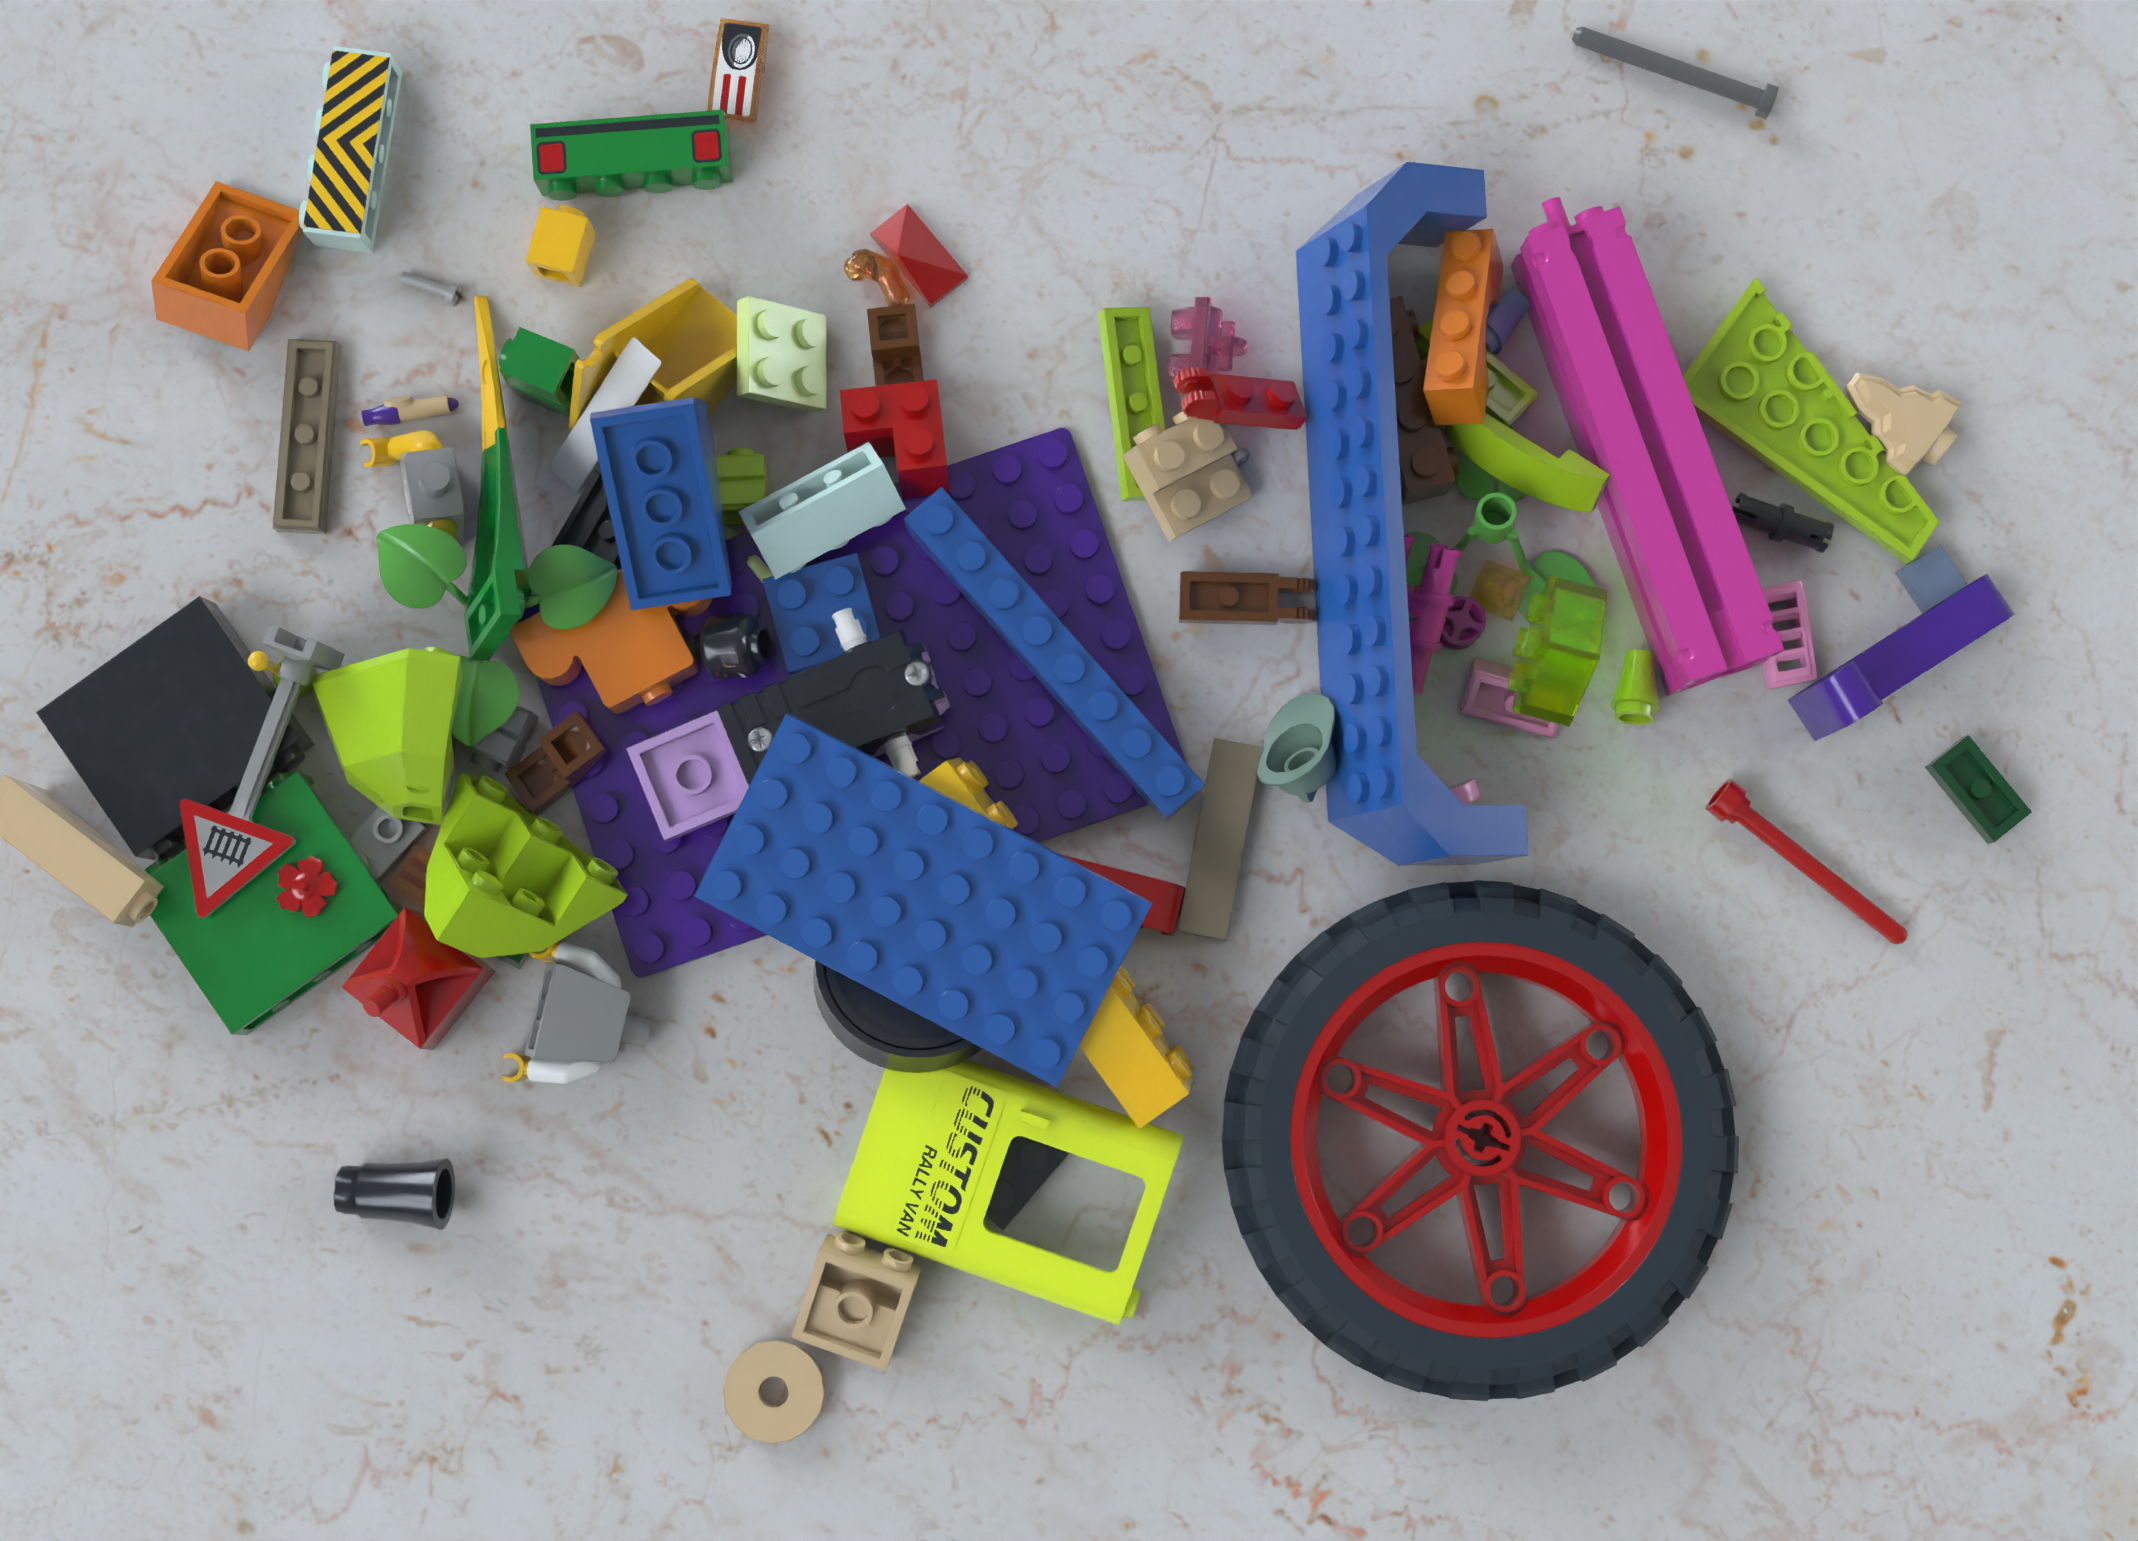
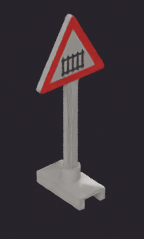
M271 624L268 627L263 644L285 655L278 673V677H281L230 811L225 813L189 799H182L180 801L196 913L200 918L210 916L295 845L296 839L294 837L256 824L252 821V817L302 686L307 687L314 668L328 671L340 668L345 654L311 638L305 640Z

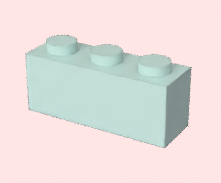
M867 442L739 511V514L776 580L789 572L793 573L800 570L807 562L829 550L843 547L850 539L866 530L887 523L894 515L906 508L883 462L871 444Z

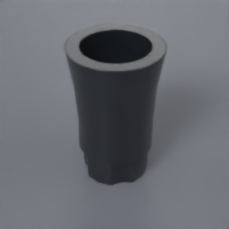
M447 1158L414 1163H365L363 1166H342L335 1178L333 1194L335 1209L337 1212L359 1215L362 1219L414 1223L442 1230L449 1222L454 1204L455 1176L453 1166Z

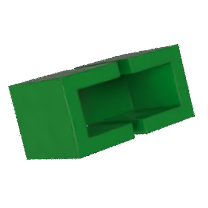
M519 327L515 338H509L501 350L499 356V366H501L499 372L511 384V388L518 397L569 418L575 363L580 357L574 349Z

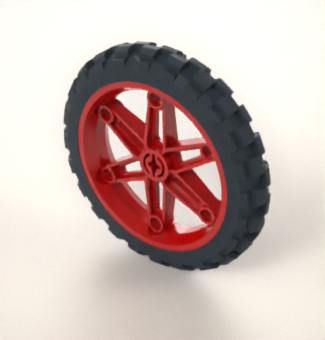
M1483 880L1442 882L1408 889L1379 899L1347 915L1320 933L1296 954L1273 980L1271 986L1257 1007H1255L1240 1038V1043L1229 1072L1223 1103V1132L1221 1135L1223 1166L1231 1200L1230 1204L1241 1236L1257 1268L1276 1297L1297 1321L1325 1346L1356 1367L1358 1366L1384 1381L1419 1393L1424 1392L1448 1397L1449 1399L1474 1401L1505 1398L1523 1399L1552 1393L1557 1388L1578 1381L1584 1382L1616 1366L1618 1360L1637 1347H1643L1669 1323V1317L1685 1298L1690 1299L1709 1268L1707 1262L1718 1239L1722 1240L1733 1205L1729 1202L1734 1173L1738 1174L1739 1136L1735 1134L1733 1106H1736L1729 1071L1724 1069L1715 1044L1717 1038L1701 1007H1696L1681 985L1683 981L1658 954L1652 953L1637 940L1633 932L1607 915L1599 914L1577 903L1575 899L1542 888L1535 889L1515 885L1512 882ZM1452 973L1462 975L1468 982L1469 991L1462 1001L1451 999L1446 992L1445 982ZM1478 973L1506 976L1536 985L1566 1001L1585 1016L1590 1023L1502 1080ZM1434 979L1441 1090L1337 1056L1352 1032L1378 1006L1409 987ZM1468 1016L1484 1090H1470L1460 1093L1455 1017ZM1594 1031L1600 1032L1607 1040V1051L1600 1059L1593 1058L1586 1049L1587 1038ZM1617 1058L1629 1080L1639 1119L1640 1153L1636 1179L1539 1131ZM1567 1059H1570L1577 1070L1527 1116L1522 1118L1518 1109L1508 1099ZM1337 1064L1346 1067L1351 1073L1352 1078L1348 1090L1341 1094L1330 1090L1326 1082L1327 1072ZM1369 1084L1440 1107L1434 1119L1432 1131L1365 1098ZM1321 1094L1420 1144L1339 1220L1326 1194L1318 1163L1316 1131ZM1484 1110L1496 1119L1486 1115L1474 1114L1466 1117L1465 1115L1471 1111ZM1484 1125L1483 1134L1489 1137L1491 1141L1502 1146L1498 1148L1496 1146L1479 1145L1474 1150L1475 1141L1469 1138L1467 1134L1456 1130L1458 1126L1462 1129L1480 1130ZM1527 1144L1593 1177L1594 1179L1589 1191L1519 1168L1518 1166L1524 1157ZM1461 1154H1462L1463 1156H1465L1466 1158H1470V1159H1474V1160H1480V1161L1491 1160V1161H1489L1488 1163H1485V1164L1473 1165V1164H1471L1470 1162H1468L1467 1160H1465V1159L1461 1156ZM1436 1156L1441 1167L1451 1176L1388 1217L1380 1206ZM1498 1182L1503 1259L1491 1260L1474 1185H1490ZM1623 1182L1630 1189V1202L1625 1208L1616 1210L1610 1203L1609 1194L1615 1184ZM1518 1185L1620 1218L1619 1223L1604 1245L1580 1269L1559 1283L1538 1293L1526 1296ZM1456 1195L1481 1304L1448 1301L1418 1292L1390 1277L1365 1255ZM1365 1216L1372 1223V1236L1364 1244H1353L1348 1237L1349 1224L1353 1219ZM1508 1276L1513 1284V1293L1506 1302L1495 1303L1490 1295L1491 1284L1498 1277Z

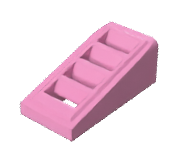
M1802 581L1762 588L1767 604L1786 600L1787 609L1771 612L1772 623L1790 620L1792 628L1778 631L1781 642L1795 639L1797 647L1784 650L1762 663L1767 689L1771 690L1816 681L1818 677ZM1794 659L1800 660L1801 668L1778 672L1777 663Z

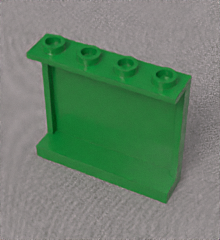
M288 771L271 780L265 787L267 793L259 798L252 817V821L256 824L294 837L296 839L295 845L207 918H200L196 913L186 842L182 845L185 850L171 860L167 858L158 860L145 869L149 875L164 886L156 897L158 902L150 914L151 918L232 1035L247 1036L374 946L403 910L400 903L393 902L315 792L311 786L315 783L312 777L296 771L294 774ZM312 855L317 859L323 860L324 869L322 873H331L333 879L338 882L336 895L330 897L322 896L327 900V906L322 909L320 916L307 918L302 908L297 913L280 909V904L276 901V898L287 889L278 886L279 877L277 871L282 869L284 864L292 865L298 869V862L303 859L306 860Z

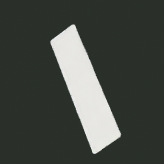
M635 337L630 339L549 465L550 470L574 492L580 489L598 461L590 423L591 413L634 406L661 365V361Z

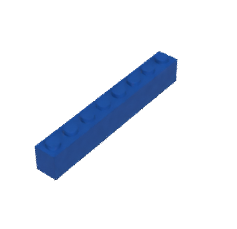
M942 487L904 518L906 530L1164 823L1202 791L1205 784Z

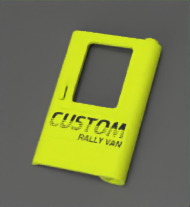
M969 1060L933 1072L910 1073L885 1068L833 1220V1226L1119 1326L1122 1317L1132 1319L1141 1290L1133 1288L1176 1164L1184 1135L1151 1123L1139 1129L1128 1115ZM1023 1136L1138 1176L1145 1182V1189L1119 1265L1115 1270L1105 1271L986 1228L984 1217L1008 1147L1014 1137Z

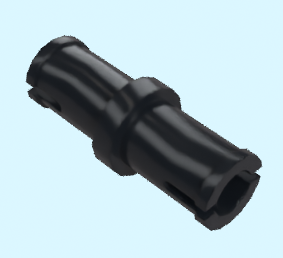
M1740 492L1735 499V503H1738L1739 506L1732 505V510L1738 524L1768 533L1770 540L1779 543L1785 539L1823 553L1828 547V543L1823 542L1824 538L1831 540L1833 535V523L1823 522L1794 512V506L1785 503L1776 506Z

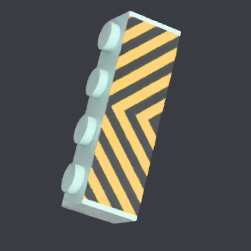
M333 46L331 62H326L322 73V85L324 91H326L323 108H318L314 122L315 134L318 137L315 154H311L307 162V179L310 183L308 200L302 201L299 210L300 227L316 247L373 254L402 77V70L391 53Z

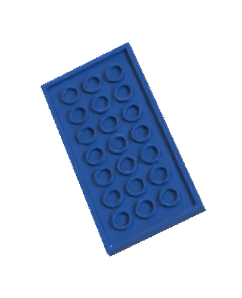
M785 714L694 895L700 900L1055 1087H1058L1153 904V902L792 714Z

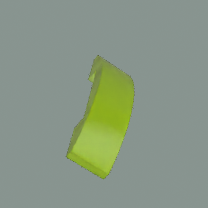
M1485 413L1484 424L1446 425V428L1442 430L1462 453L1495 478L1529 496L1566 509L1591 513L1596 508L1610 474L1570 449L1558 459L1487 413Z

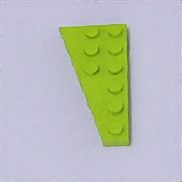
M1755 277L1683 374L1697 415L1905 564L1910 563L1940 522L1906 476L1899 475L1885 462L1886 456L1882 452L1885 448L1874 434L1872 436L1869 435L1855 416L1858 412L1814 353L1807 352L1792 332L1791 327L1793 325L1783 312H1777L1764 294L1766 289Z

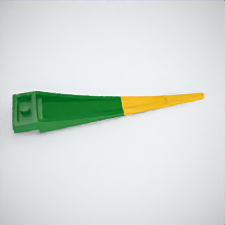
M475 295L474 305L482 400V460L477 533L464 620L470 660L490 661L501 643L506 641L508 633L514 624L522 618L525 606L524 599L532 595V590L528 579L529 569L488 297Z

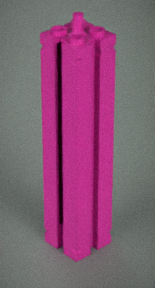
M1551 198L1542 203L1548 222L1540 224L1528 232L1529 236L1526 237L1520 247L1521 253L1516 255L1510 268L1516 284L1520 285L1522 294L1529 301L1530 309L1527 311L1578 454L1610 474L1597 506L1650 651L1655 654V665L1661 670V681L1666 695L1669 696L1702 685L1708 681L1756 667L1767 661L1768 658L1784 651V647L1778 631H1775L1772 627L1773 618L1632 237L1626 233V221L1621 208L1618 206L1604 211L1602 206H1596L1586 209L1574 217L1576 224L1571 226L1561 198Z

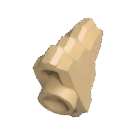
M1856 373L1844 388L1858 414L1871 423V434H1874L1885 448L1883 450L1886 456L1885 462L1899 475L1907 476L1921 460L1933 466L1945 454L1958 435L1948 425L1951 423L1961 402L1941 390L1930 394L1916 385L1897 388L1883 377Z

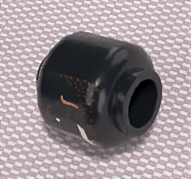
M752 614L711 616L703 624L701 634L695 636L694 654L696 660L699 663H703L707 672L716 679L755 676L761 670L763 663H767L770 659L771 638L767 627L764 624H760Z

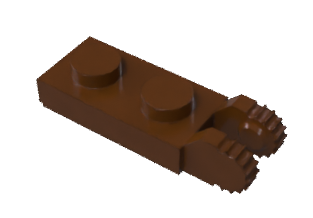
M1180 572L1179 623L1277 625L1278 622L1287 624L1316 622V611L1308 607H1278V592L1296 595L1315 593L1316 580L1279 577V573Z

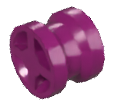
M1453 597L1455 601L1453 606H1449L1446 619L1451 621L1454 629H1452L1450 622L1445 619L1440 641L1443 642L1442 646L1447 649L1456 651L1466 649L1474 644L1485 630V611L1480 603L1471 597Z

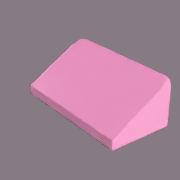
M1474 658L1460 713L1555 738L1569 697L1568 683L1549 676L1481 658Z

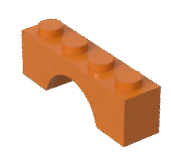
M1494 229L1445 232L1423 389L1435 425L1484 424L1489 385L1486 365L1487 315L1490 304H1499L1504 267Z

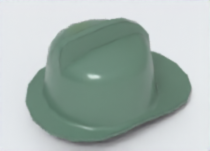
M1319 693L1304 694L1289 701L1272 718L1266 732L1262 755L1257 769V775L1262 783L1269 786H1278L1282 791L1298 796L1303 802L1308 803L1314 800L1317 789L1331 779L1336 771L1337 757L1331 742L1335 723V708L1329 698Z

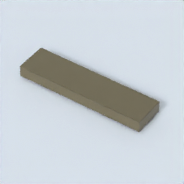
M288 339L273 529L277 532L326 534L341 345L337 341Z
M1218 738L1213 740L1177 932L1222 941L1227 940L1257 780L1258 763L1263 747Z

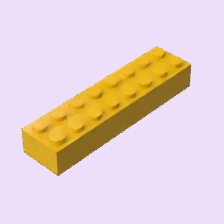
M961 757L946 760L919 780L1012 830L1018 825L1017 820L1008 807L1001 800L998 803H994L983 789L989 783L982 771L972 760L968 763L964 762ZM1120 965L1079 1047L1137 1127L1141 1129L1190 1093L1194 1080L1191 1071L1195 1069V1066L1179 1044L1171 1047L1161 1031L1166 1027L1161 1017L1149 1003L1143 1007L1132 993V989L1136 987L1133 979L1126 969Z

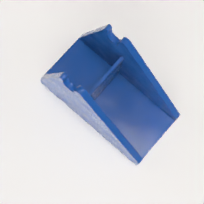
M692 397L591 413L590 423L630 609L637 610L731 595L732 583L712 429L711 427L709 428L706 402Z

